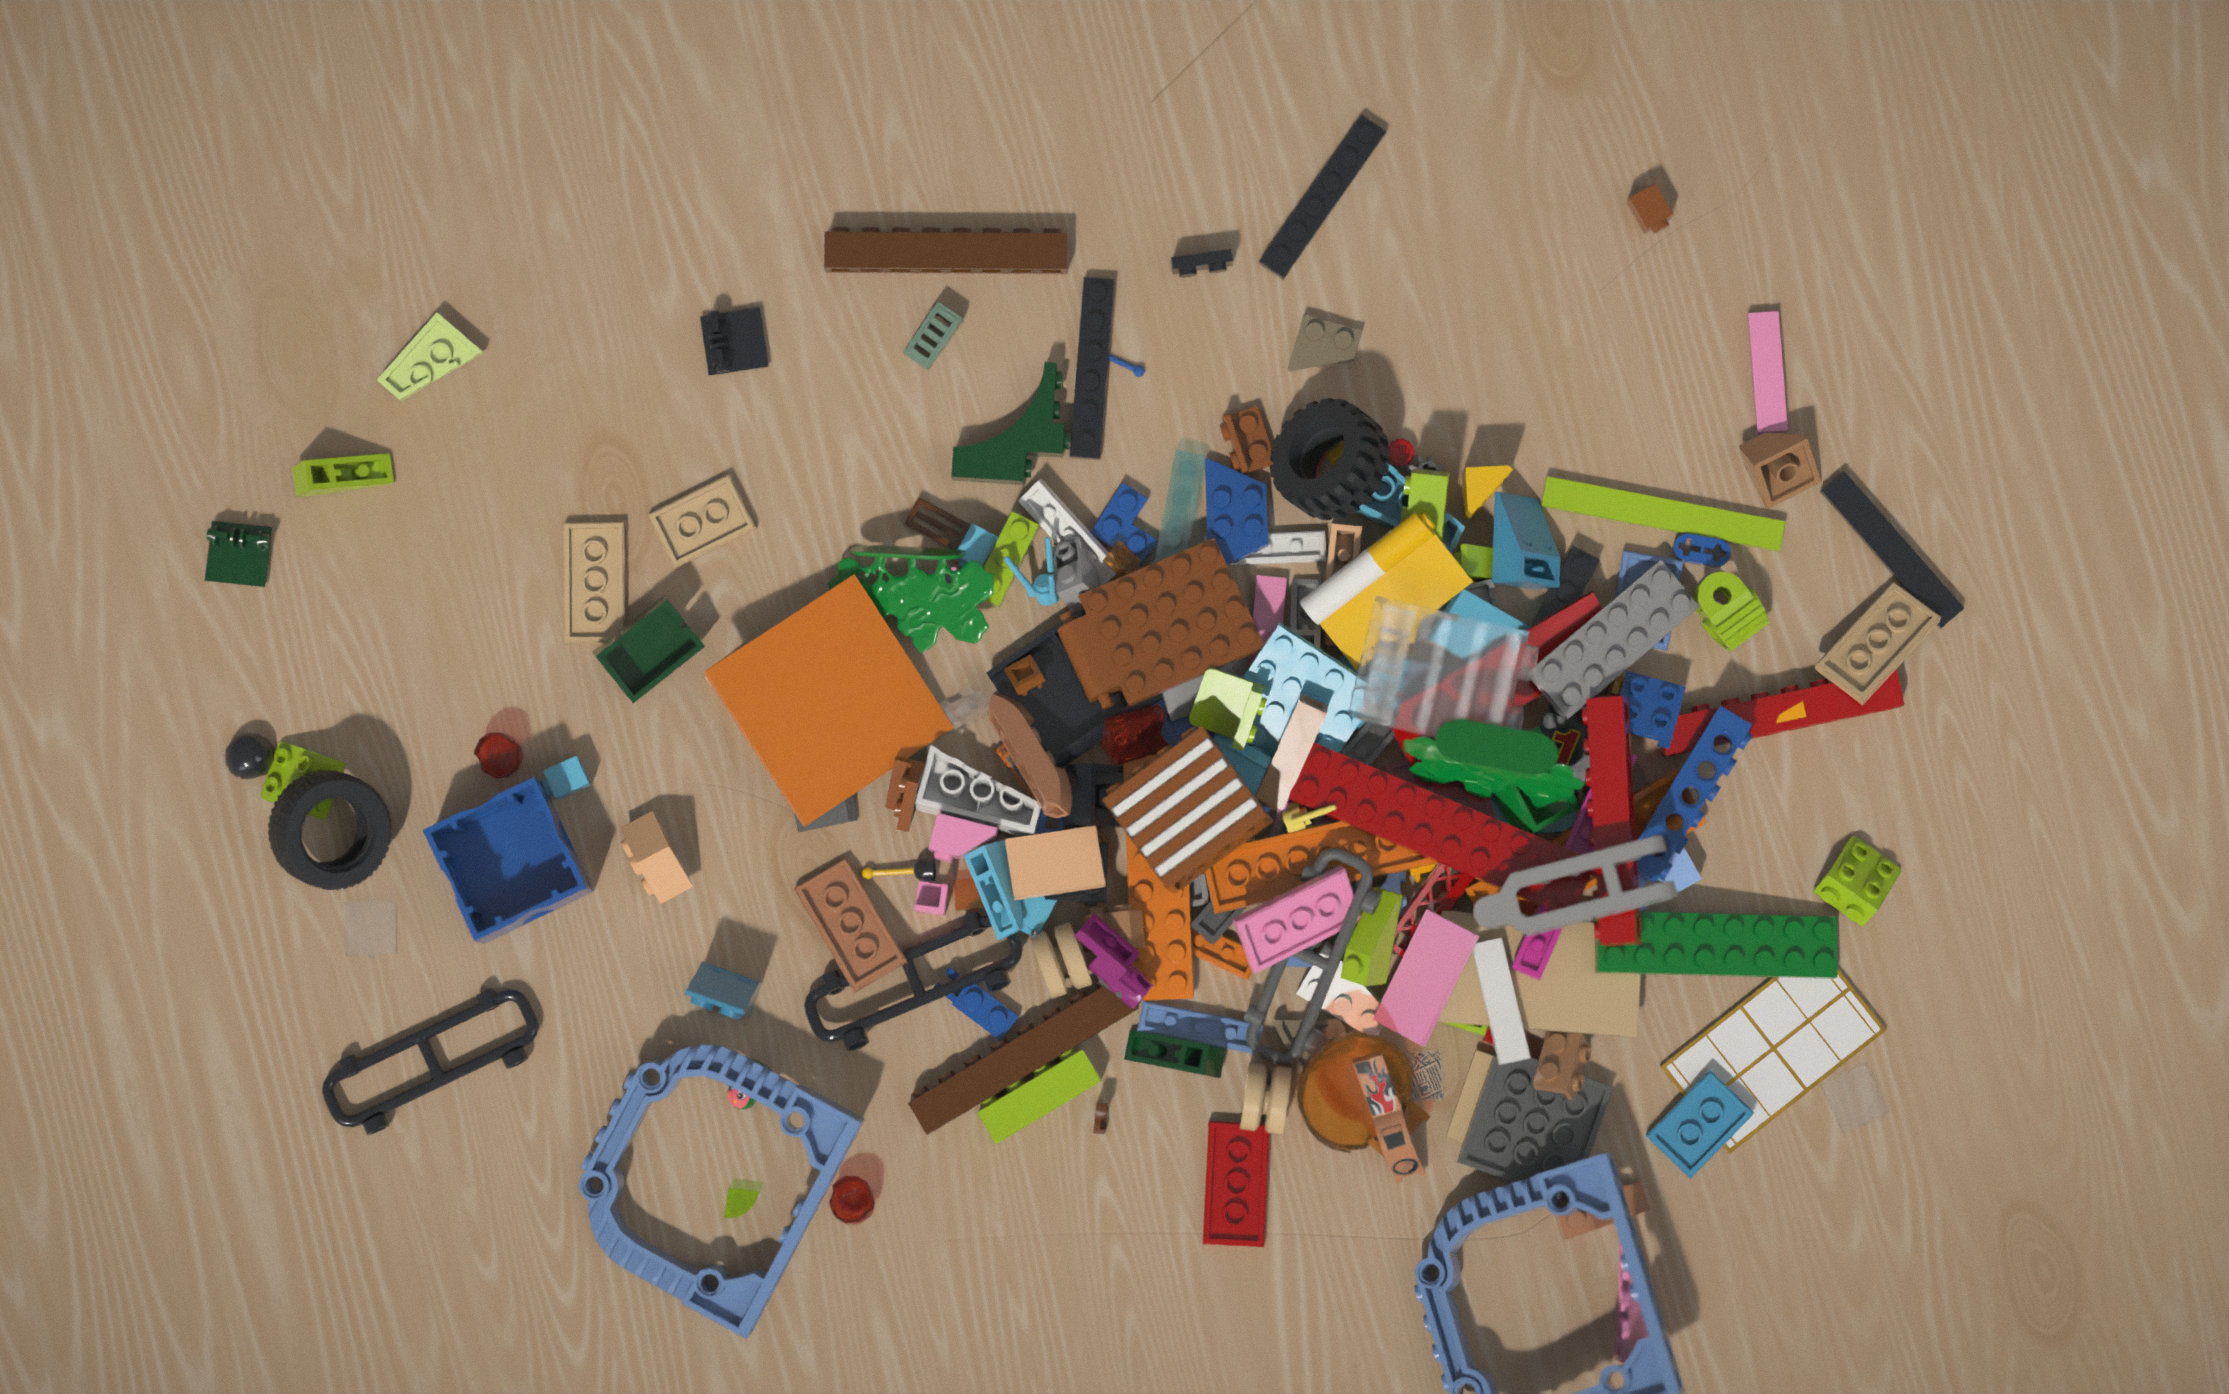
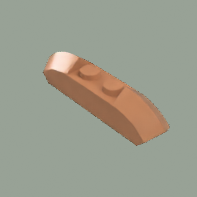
M995 691L989 702L988 719L1038 804L1047 816L1060 818L1069 815L1072 806V790L1069 778L1064 769L1056 767L1052 754L1049 751L1045 752L1040 744L1041 738L1037 729L1030 727L1035 721L1034 718L1019 702L1003 693Z

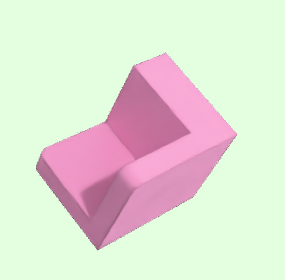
M919 881L914 911L945 916L949 885Z

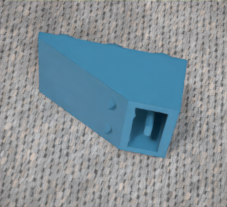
M1495 492L1492 583L1526 589L1560 588V555L1538 499Z
M702 961L687 987L685 995L691 996L690 1003L709 1010H712L714 1005L721 1007L720 1014L741 1021L743 1015L750 1017L762 982Z

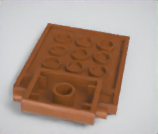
M1215 538L1078 595L1086 615L1075 619L1072 612L1068 611L1060 616L1064 625L1057 629V633L1089 702L1092 703L1099 700L1103 709L1114 705L1110 695L1122 690L1130 707L1203 676L1210 667L1219 669L1257 653L1264 646L1263 640Z

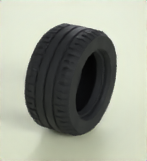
M335 770L313 771L312 773L305 774V776L298 777L299 779L293 780L291 784L289 783L286 786L287 788L281 791L282 794L277 797L278 800L274 802V807L271 809L272 814L269 816L270 822L268 823L270 848L273 850L272 853L276 857L277 862L280 863V866L296 879L324 890L347 889L348 887L355 886V884H360L362 880L368 879V876H371L373 871H376L378 866L382 864V859H385L386 852L389 850L388 845L391 843L390 838L392 837L390 832L392 830V825L390 824L392 821L389 818L390 813L380 794L363 780ZM328 798H344L352 806L357 817L358 832L354 843L343 856L333 861L317 862L308 855L302 841V827L306 816L316 804Z

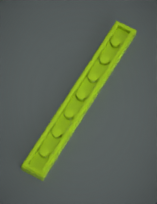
M1550 476L1546 477L1541 507L1681 534L1716 538L1728 543L1776 552L1781 550L1786 521Z

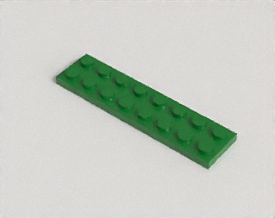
M1640 912L1642 944L1605 947L1600 945V940L1595 939V973L1838 978L1836 917Z

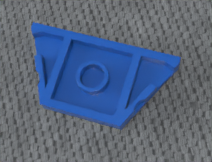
M1205 459L1207 541L1215 538L1226 564H1235L1244 559L1246 555L1256 553L1268 547L1266 484L1211 459Z

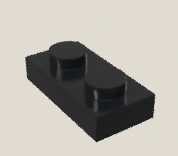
M1231 249L1171 257L1172 274H1179L1180 278L1196 276L1197 271L1209 269V273L1225 272L1227 267L1232 266L1233 263Z

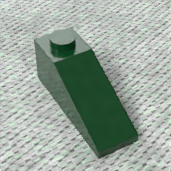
M1130 1030L1124 1060L1220 1079L1226 1048Z

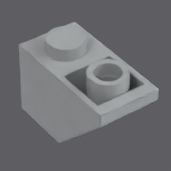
M1076 536L1052 547L1057 595L1075 613L1084 609L1078 595L1100 586L1099 577L1083 541L1079 536Z

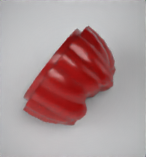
M1397 438L1387 446L1390 450V462L1392 465L1405 467L1414 459V446L1409 440Z

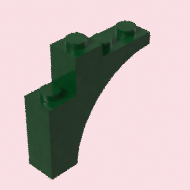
M1044 362L1043 375L1036 396L1025 413L1011 427L996 437L978 444L961 447L953 446L952 481L1025 485V478H1031L1032 460L1026 459L1027 455L1063 458V450H1069L1070 432H1065V424L1053 423V419H1059L1060 401H1055V390L1062 388V371H1057V363Z

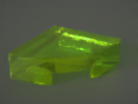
M728 1187L724 1218H735L747 1213L756 1203L759 1192Z

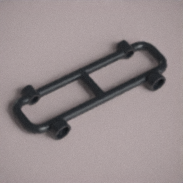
M979 912L969 913L962 919L964 925L901 951L907 960V963L902 965L914 994L913 997L834 1030H828L821 1021L816 1004L820 998L826 995L838 994L850 986L844 975L840 976L838 971H831L821 977L823 984L812 989L806 996L804 1003L805 1014L812 1031L821 1040L827 1042L843 1040L847 1051L860 1049L869 1043L865 1030L983 980L989 992L1007 987L1011 983L1007 970L1016 966L1022 956L1023 948L1017 932L1006 937L1011 949L1010 954L1006 958L925 991L913 959L965 937L977 936L987 928L992 927L988 915L981 918Z
M491 988L476 995L479 1002L359 1059H356L354 1054L342 1058L337 1062L340 1068L327 1075L322 1087L323 1098L331 1116L336 1123L343 1127L352 1128L363 1125L366 1134L372 1135L390 1126L385 1113L502 1058L506 1069L524 1063L529 1059L524 1047L534 1041L539 1029L538 1020L530 1001L525 994L518 990L507 989L495 994L494 989ZM512 1001L518 1005L527 1025L524 1034L443 1072L430 1044V1038L482 1013L491 1011L505 1002ZM418 1045L432 1078L355 1115H347L343 1112L334 1092L336 1083Z

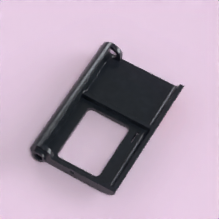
M1084 609L1073 613L1075 619L1086 615ZM1063 621L986 672L998 692L1019 702L1032 715L1035 721L1030 727L1037 729L1041 738L1040 744L1045 752L1049 751L1052 754L1057 768L1065 767L1163 700L1161 693L1129 707L1121 691L1111 697L1114 705L1107 709L1102 708L1099 700L1092 703L1089 702L1057 633V629L1064 625ZM1031 654L1045 682L1042 683V687L1039 689L1036 686L1028 690V695L1023 696L1021 694L1018 696L1004 668Z

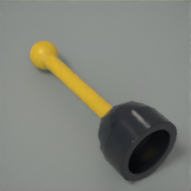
M934 857L920 859L914 868L873 870L870 867H866L862 870V876L865 879L881 875L914 874L918 880L923 882L936 881Z

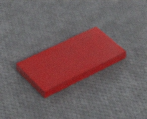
M1209 1121L1203 1244L1264 1247L1270 1133H1267L1265 1130V1124H1259L1255 1131L1240 1129L1239 1122Z

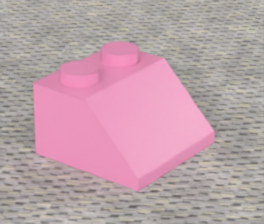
M937 813L928 849L934 853L935 859L952 863L953 858L962 859L964 855L996 839L999 831L996 827Z

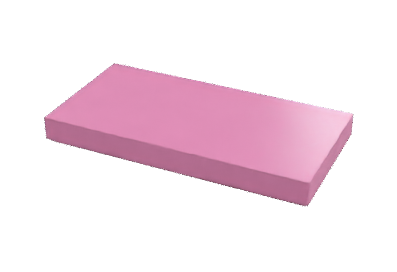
M1340 865L1233 918L1250 969L1254 973L1270 967L1340 931L1354 897L1344 867Z
M1426 909L1372 1020L1425 1047L1479 936Z

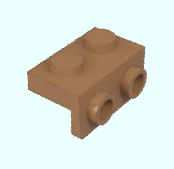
M1546 1032L1533 1081V1086L1536 1090L1562 1093L1566 1095L1568 1100H1576L1577 1092L1582 1090L1584 1084V1075L1582 1074L1584 1065L1589 1062L1591 1057V1046L1582 1033Z

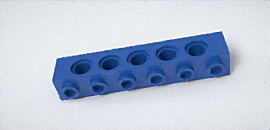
M1722 706L1717 709L1638 840L1654 836H1663L1666 846L1664 856L1656 857L1652 854L1641 856L1640 860H1637L1638 874L1652 883H1655L1658 878L1664 881L1673 866L1668 862L1674 852L1680 855L1689 840L1684 836L1690 826L1696 828L1704 816L1705 812L1700 810L1706 799L1712 802L1720 790L1721 786L1716 784L1722 773L1726 776L1729 775L1737 760L1732 758L1738 747L1744 750L1753 734L1748 732L1752 726L1750 723ZM1723 736L1729 740L1730 748L1727 752H1719L1714 748L1713 741L1716 737ZM1707 762L1713 766L1714 774L1711 778H1702L1698 774L1697 768L1700 763ZM1686 788L1694 789L1698 794L1697 803L1692 805L1686 804L1681 797L1682 791ZM1671 814L1678 815L1682 820L1681 829L1677 831L1668 829L1665 823L1666 817Z

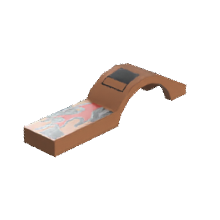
M1382 1050L1353 1059V1066L1373 1118L1383 1155L1396 1183L1402 1182L1404 1177L1414 1174L1425 1175L1426 1170L1421 1157L1418 1156L1412 1143L1402 1104Z

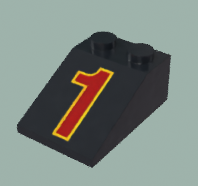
M1548 702L1539 727L1543 735L1549 737L1555 743L1558 749V764L1568 765L1574 770L1576 778L1585 781L1586 768H1590V759L1584 752V738L1588 737V725L1583 724L1582 708L1569 719L1564 720L1552 704ZM1581 789L1574 790V795L1578 796Z

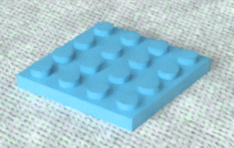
M1279 622L1242 676V678L1265 685L1262 697L1268 698L1262 716L1256 714L1252 725L1258 726L1252 744L1248 742L1246 744L1249 746H1259L1266 751L1268 756L1272 757L1302 693L1329 705L1327 715L1314 743L1339 753L1378 698L1382 689Z

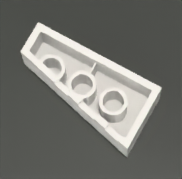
M930 745L915 801V809L917 811L933 815L940 813L996 827L1000 832L1020 837L1035 835L1041 814V807L1037 801L1007 785L1005 786L997 782L987 774L978 772L965 765L964 762L954 757L952 758Z

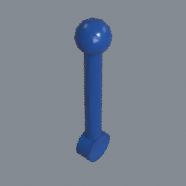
M1108 354L1109 361L1133 371L1137 377L1144 375L1145 369L1143 366H1134Z

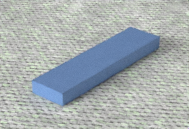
M1143 1001L1137 1031L1255 1054L1247 1045L1246 1033L1249 1026L1247 1021ZM1263 1026L1261 1027L1258 1034L1259 1041L1261 1039Z

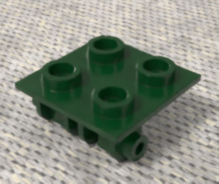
M212 521L211 528L207 530L209 548L204 581L265 587L273 527Z

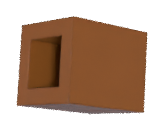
M1656 183L1629 197L1627 201L1628 207L1644 234L1651 230L1656 234L1670 225L1668 221L1671 220L1674 214Z

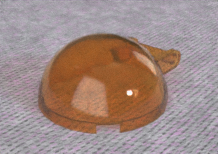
M1349 1032L1338 1035L1321 1044L1311 1053L1303 1065L1297 1087L1299 1112L1308 1130L1319 1142L1330 1149L1351 1153L1350 1150L1365 1149L1370 1145L1384 1157L1378 1142L1373 1118L1353 1066V1059L1380 1050L1384 1054L1402 1104L1403 1113H1405L1407 1107L1414 1112L1406 1121L1410 1136L1422 1121L1426 1123L1430 1119V1116L1410 1099L1413 1094L1412 1077L1414 1078L1415 1075L1408 1057L1397 1045L1388 1039L1367 1032Z

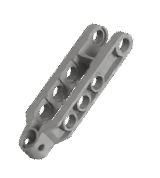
M1654 836L1512 873L1500 893L1483 897L1476 902L1473 909L1474 918L1480 926L1486 929L1512 926L1527 936H1533L1676 898L1678 893L1674 881L1662 882L1623 893L1617 865L1640 860L1641 856L1661 851L1666 852L1663 836ZM1602 867L1609 892L1608 897L1532 917H1526L1521 914L1516 897L1520 888L1538 883L1545 885L1550 883V880L1569 875L1575 877L1579 876L1583 871Z

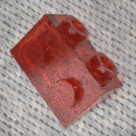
M1157 704L1105 719L1101 747L1115 765L1157 754L1169 745L1161 735L1164 718L1163 709Z

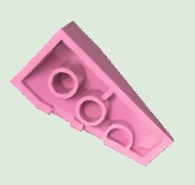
M1620 1242L1615 1360L1625 1363L1633 1352L1637 1341L1649 1337L1639 1301L1635 1302L1630 1292L1629 1285L1633 1282L1630 1272H1626L1622 1266L1620 1254L1624 1252Z

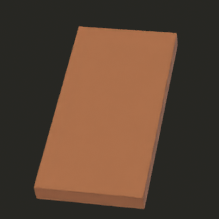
M847 858L794 888L854 993L907 963Z

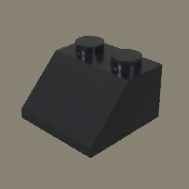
M1095 763L1066 765V774L1072 790V806L1070 814L1065 816V826L1089 827L1096 825V828H1122L1102 799L1108 796L1106 791L1118 782L1124 784L1123 766Z

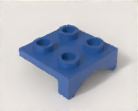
M1626 671L1620 696L1628 699L1630 733L1658 741L1657 746L1669 749L1686 687Z

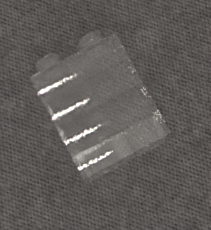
M1376 595L1347 715L1358 720L1435 737L1438 729L1443 724L1454 719H1466L1521 730L1524 709L1522 705L1513 704L1512 702L1518 679L1529 682L1534 674L1538 659V647L1527 644L1529 632L1522 629Z

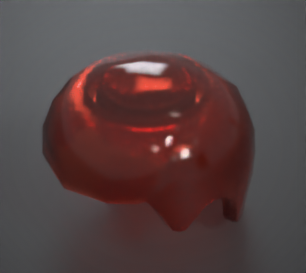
M506 732L487 733L479 739L474 749V755L479 760L480 769L496 779L511 777L519 771L523 760V750L519 741Z
M844 1176L832 1185L833 1192L829 1205L836 1219L846 1225H859L872 1216L876 1206V1196L867 1181L859 1176Z

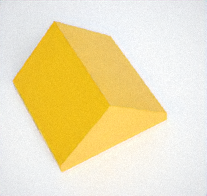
M1509 465L1465 467L1461 475L1463 518L1466 521H1469L1510 476L1513 469Z

